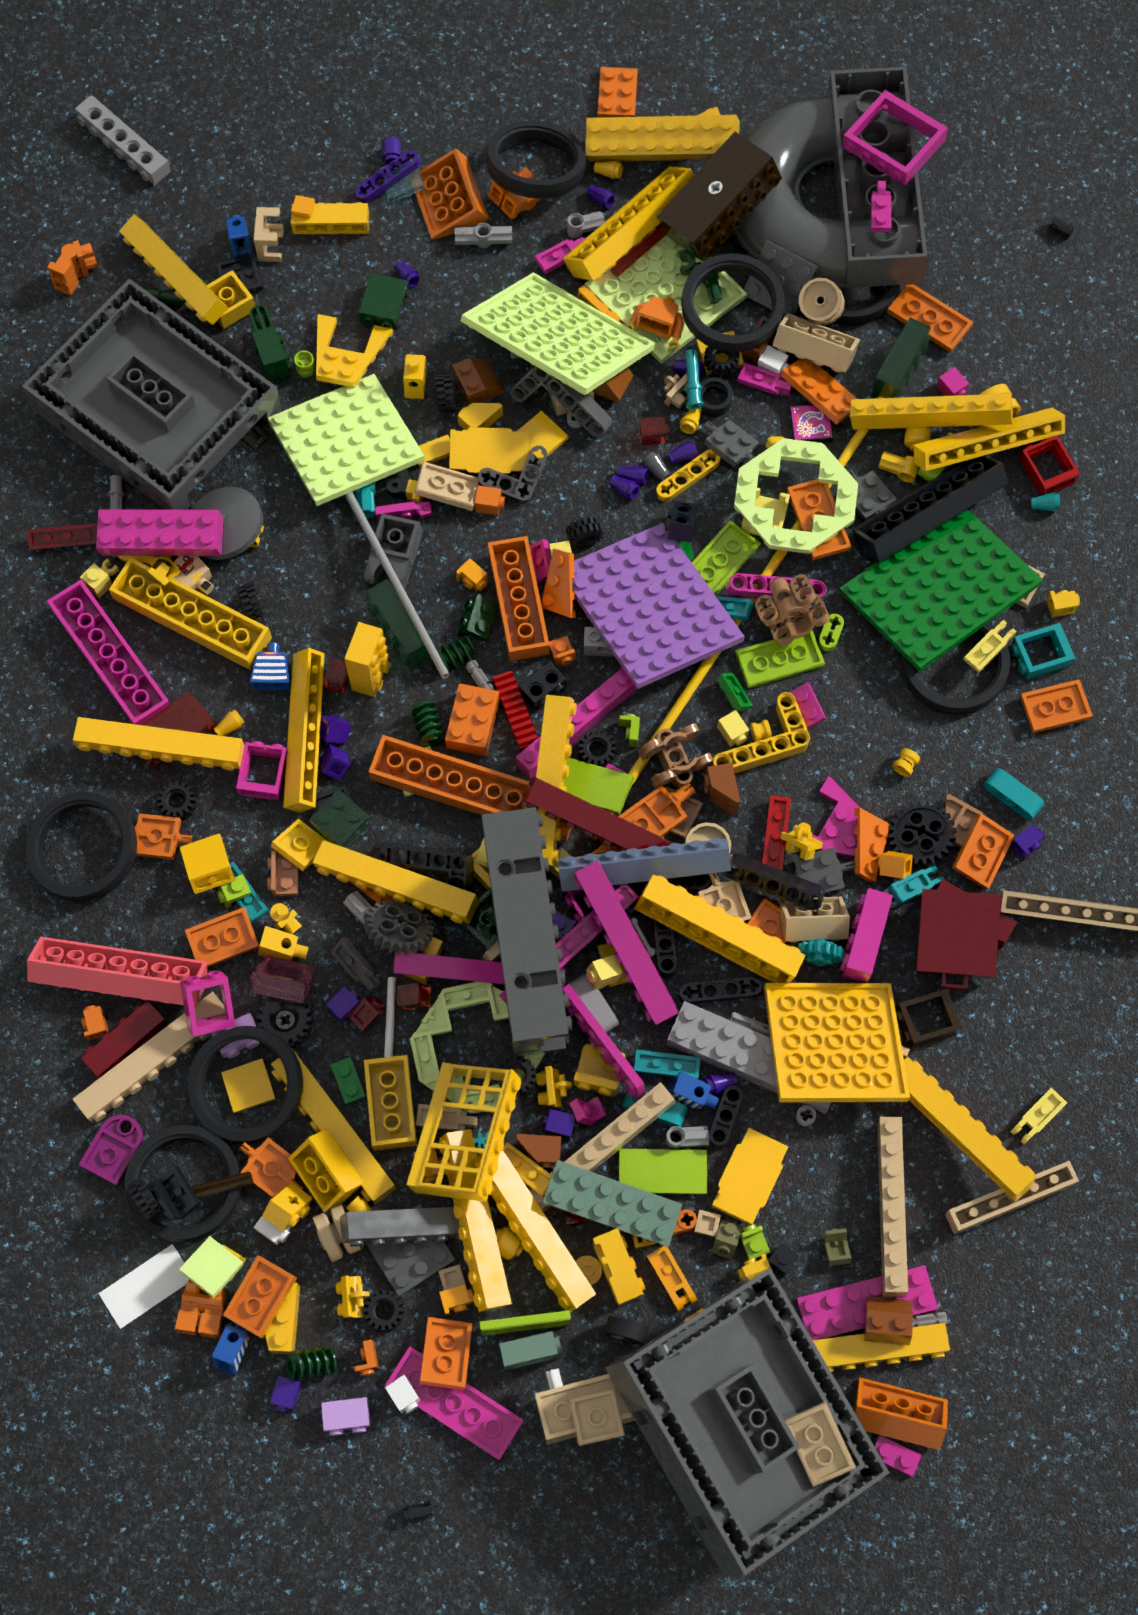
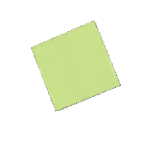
M209 1236L179 1270L184 1276L214 1298L243 1267L244 1263Z

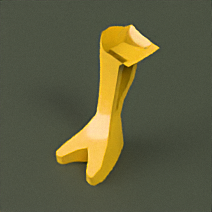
M118 556L121 561L126 563L131 557L151 567L148 572L164 585L181 572L176 564L166 558L156 556Z

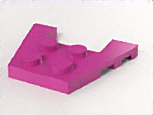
M828 776L819 794L837 805L819 836L817 837L812 834V837L823 842L822 848L817 850L835 848L836 855L854 858L855 849L857 848V835H855L857 816H854V809L860 807Z

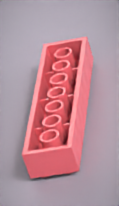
M40 936L27 959V981L81 991L87 990L101 994H113L122 997L184 1005L180 982L186 981V978L191 976H206L208 962ZM204 989L192 992L194 1007H197Z

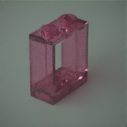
M266 956L262 963H258L256 972L253 971L251 984H253V993L303 1003L313 986L316 966Z

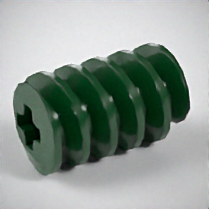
M467 636L463 637V642L457 639L456 646L452 642L448 643V649L444 645L441 646V652L436 648L448 671L450 670L449 664L456 668L458 660L463 665L465 657L472 661V654L476 656Z
M435 701L419 703L411 711L422 747H433L444 742L443 739H440L444 732L437 731L442 728V724L436 723L440 720V717L434 716L438 713V710L433 708L436 705Z
M324 1346L323 1348L316 1347L314 1350L309 1348L298 1350L297 1352L290 1351L286 1358V1374L290 1381L294 1380V1374L298 1380L302 1379L303 1372L306 1378H310L311 1372L315 1377H318L320 1371L323 1376L327 1375L328 1368L331 1374H335L337 1371L336 1357L329 1346Z

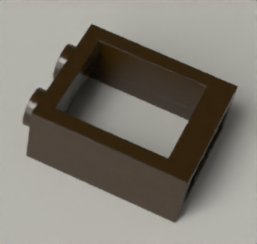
M948 988L901 1002L896 1008L897 1021L902 1023L904 1029L902 1031L903 1038L906 1043H909L911 1048L958 1034L962 1030V1025ZM938 1000L948 1027L917 1037L907 1009Z

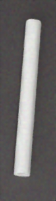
M388 977L384 1058L393 1057L396 978Z

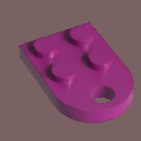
M127 1115L110 1117L102 1124L78 1165L118 1186L127 1171L133 1154L143 1142L141 1126L134 1118ZM125 1122L132 1124V1129L128 1133L121 1132V1125Z

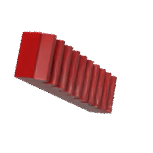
M508 671L493 676L492 681L496 691H499L501 704L521 752L532 744L538 736L528 714L527 707H525L519 687L516 684L513 672Z
M770 795L762 863L783 871L786 841L780 837L781 832L787 833L791 798Z

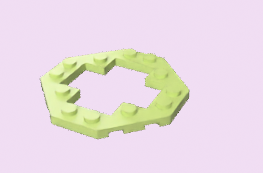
M783 438L739 468L734 508L743 515L754 532L761 536L769 549L810 554L816 547L833 538L843 528L853 524L858 483L823 443ZM780 460L819 464L818 482L837 485L834 517L814 514L812 532L772 527L774 509L754 507L758 475L778 477Z
M484 982L467 983L445 988L441 991L438 999L425 1015L419 1028L410 1038L417 1075L421 1084L432 1091L435 1089L439 1069L431 1036L452 1032L448 1011L490 1002L494 1022L509 1019L508 1007L499 997L503 991L494 987L491 983ZM546 1053L524 1057L526 1060L529 1059L536 1069ZM513 1069L521 1078V1082H523L525 1073L521 1069ZM453 1076L451 1083L464 1084L463 1077ZM497 1084V1085L488 1086V1087H497V1088H500V1086H499L498 1084ZM449 1088L446 1099L452 1103H459L462 1089ZM468 1091L464 1104L477 1105L481 1091ZM487 1092L483 1106L496 1107L500 1093ZM465 1110L470 1114L483 1112L475 1110Z

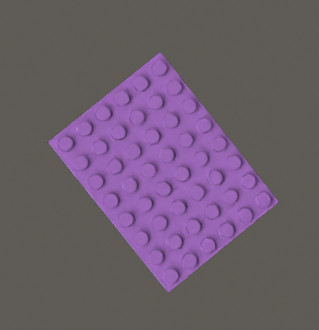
M663 523L574 561L575 579L572 581V592H575V599L637 689L743 642L745 637L675 540L668 539L669 531H665Z

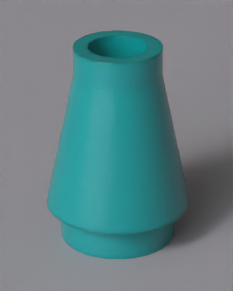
M1053 492L1038 497H1031V509L1051 512L1060 510V494Z

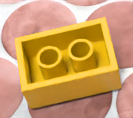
M328 1129L310 1136L288 1158L324 1213L342 1204L364 1183Z

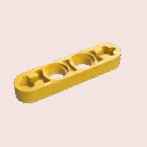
M711 449L706 450L662 481L657 486V498L663 502L672 500L716 469L720 464L721 457ZM708 457H710V458H714V457H715V461H714V462H713L712 460L708 461ZM698 466L702 471L699 474H694L691 472V468ZM678 477H683L686 479V483L679 485L675 480ZM662 489H664L665 491L669 489V494H662Z

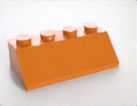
M859 1377L853 1411L865 1431L927 1448L941 1449L947 1430V1399Z

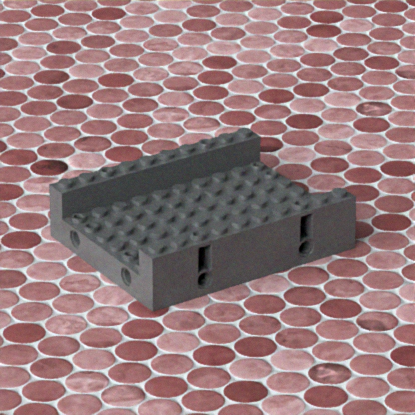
M128 279L22 385L33 411L116 474L122 476L125 481L164 510H187L191 506L187 495L256 422L262 418L269 423L268 418L282 411L275 385L131 279Z
M536 807L482 815L484 841L514 1056L521 1057L566 1050V1045L570 1044L568 1030H572L571 1016H566L565 1007H569L567 993L562 991V984H566L564 970L559 971L558 962L562 961L561 947L556 948L555 939H559L558 926L553 925L552 916H556L554 902L550 903L549 894H553L551 880H546L545 872L549 871L548 858H543L542 849H546L545 836H540L539 827H543L541 813L537 814Z
M771 1268L745 1277L733 1285L732 1290L640 1349L622 1356L605 1367L723 1576L747 1575L889 1474L883 1460ZM826 1401L856 1468L813 1487L796 1452L800 1446L784 1419Z

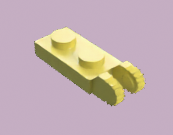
M1004 620L994 629H991L963 659L978 673L1007 645V642L1017 632L1015 629H1012L1003 638L998 635L1006 627L1007 622Z
M1050 1088L1010 1132L1013 1135L1017 1134L1026 1123L1032 1130L1022 1138L1021 1142L1025 1144L1035 1133L1038 1134L1067 1102Z

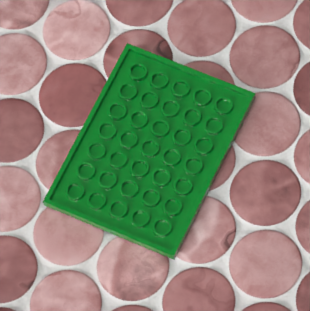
M967 509L954 516L951 520L941 524L935 530L928 532L919 540L912 542L903 550L891 555L887 560L880 563L876 562L840 587L839 592L920 672L1042 585L1043 579Z

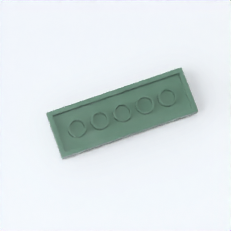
M560 1160L555 1162L542 1203L615 1229L618 1228L620 1231L666 1247L670 1245L682 1207L681 1203Z

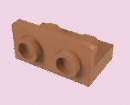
M271 851V857H268V870H271V877L267 879L268 890H271L273 897L299 896V868L281 854Z

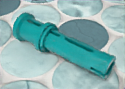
M692 349L685 351L688 384L685 387L688 400L686 408L697 410L704 406L703 401H701L703 388L699 384L698 351L693 350L694 353L692 354Z

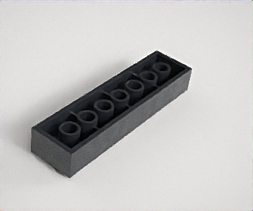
M989 455L962 461L852 529L857 548L879 563L887 560L891 555L903 550L912 542L919 540L928 532L935 530L941 524L951 520L957 514L967 510L970 506L985 499L986 496L1006 485L1008 479L1004 464Z

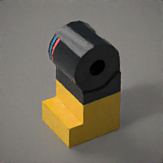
M391 478L387 482L388 495L393 500L405 499L412 502L415 501V503H422L424 499L422 496L415 495L418 481Z

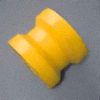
M762 720L758 724L755 722L750 723L754 742L772 737L768 720Z

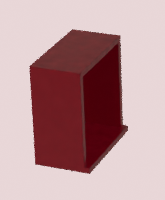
M922 889L916 973L942 975L941 988L968 990V977L994 979L996 977L1001 895ZM946 975L965 977L964 984H946Z

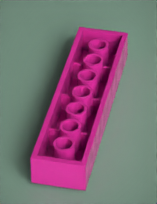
M82 580L77 581L47 600L53 614L132 724L149 726L173 710L166 696Z

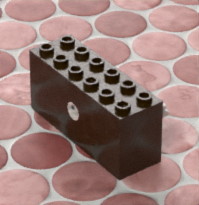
M734 132L656 217L670 239L684 249L693 252L695 257L703 262L712 257L720 245L726 242L732 232L766 198L767 194L779 184L782 176L771 155L737 132Z

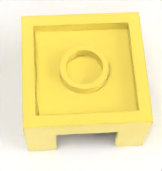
M757 488L754 507L774 509L772 527L783 528L790 494L780 493L778 500L760 496L761 489ZM743 517L741 529L746 533L760 536L754 532Z

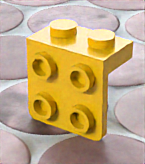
M584 1045L578 1070L575 1073L574 1085L581 1090L589 1091L591 1089L605 1096H616L619 1081L613 1073L612 1065H606L601 1057L602 1053L599 1048L594 1049L592 1045Z

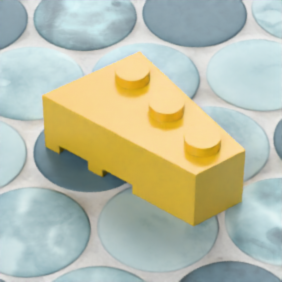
M618 1228L593 1238L594 1250L618 1307L642 1298L644 1295L643 1291L646 1290L641 1277L637 1278L634 1271L637 1269L633 1257H629L626 1250L628 1245L624 1236L620 1235Z
M298 1283L293 1284L265 1333L268 1349L271 1353L288 1354L290 1351H295L300 1294Z

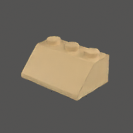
M842 896L824 897L821 907L817 910H809L783 899L779 900L782 933L785 941L797 943L799 941L817 940V938L833 941L849 939L850 915Z

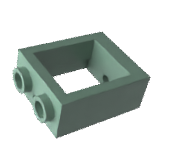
M553 1331L500 1343L505 1371L558 1359V1353L561 1352L559 1337H554Z

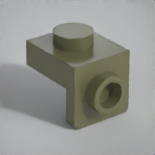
M721 1220L712 1253L733 1259L743 1226Z
M846 1229L825 1231L824 1247L829 1266L851 1263Z

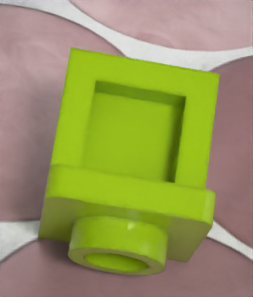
M243 874L234 877L235 881L219 886L217 896L220 903H224L226 908L231 907L232 902L251 896V891Z

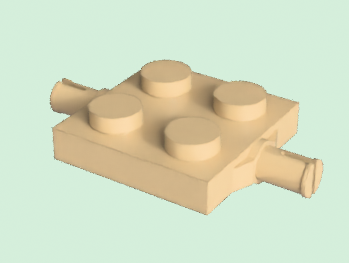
M710 873L712 885L708 889L697 892V895L704 898L706 903L721 907L725 913L731 916L740 917L743 921L751 919L740 884L733 880L720 882L717 873Z

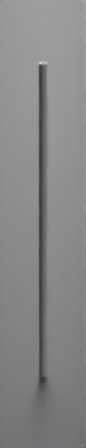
M353 492L345 494L443 679L449 676L448 670Z

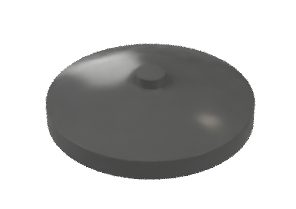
M223 487L215 489L202 496L191 508V510H219L224 517L222 556H203L208 559L223 560L239 555L254 543L262 529L263 512L261 506L250 492L242 488Z

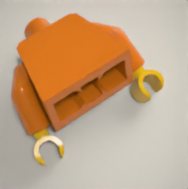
M653 297L648 302L637 305L629 320L631 321L630 324L625 326L635 331L634 327L636 325L639 329L668 339L673 337L672 341L668 343V352L671 346L677 347L676 354L679 352L680 345L678 339H681L684 321L681 313L678 312L679 306L675 304L673 298L666 297L661 299Z

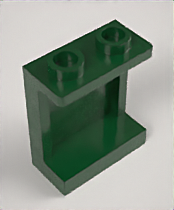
M371 273L359 310L360 322L368 326L376 325L397 330L405 297H408L409 293L408 281Z

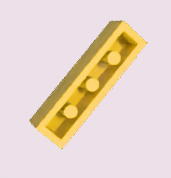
M368 203L314 204L310 218L291 214L293 234H369Z

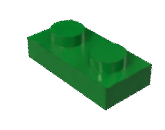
M722 673L716 678L720 684V689L728 697L733 709L739 712L748 711L753 707L734 673Z
M351 1057L330 1064L346 1106L366 1098Z

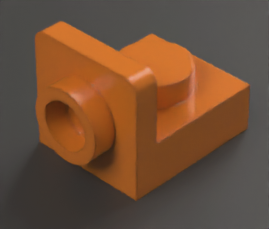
M568 636L549 642V648L556 666H566L576 660V652L572 649Z
M372 1339L363 1341L364 1347L360 1348L362 1361H366L367 1364L354 1367V1371L360 1373L361 1376L374 1374V1370L379 1369L375 1344Z

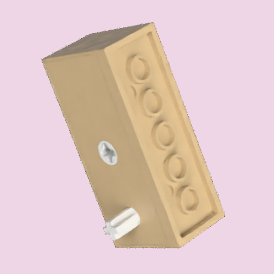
M553 1369L546 1372L550 1390L535 1394L547 1445L577 1437L569 1398L614 1388L622 1424L635 1421L609 1374L563 1386L559 1369Z

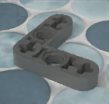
M539 445L534 446L530 450L519 480L490 468L480 470L478 480L483 486L501 489L500 481L508 479L511 482V487L508 490L502 489V493L520 501H527L533 494L547 458V451ZM538 449L542 450L541 454L544 455L537 462V464H541L540 468L534 464H528L529 460L534 462L535 455H533V452H537ZM528 468L536 470L537 475L534 479L526 477L525 471ZM490 472V476L495 479L496 475H499L496 487L492 486L494 482L488 480L487 483L483 482L484 478L481 475ZM522 479L534 483L532 487L528 485L527 491L529 495H525L524 498L518 492V489H523L525 483H521Z

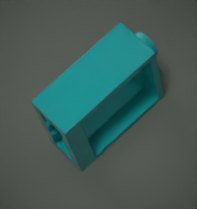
M1060 623L1015 636L1010 646L1012 655L1016 656L1019 662L1018 669L1021 674H1024L1026 680L1071 667L1075 660L1073 651ZM1050 636L1059 659L1032 666L1023 644Z

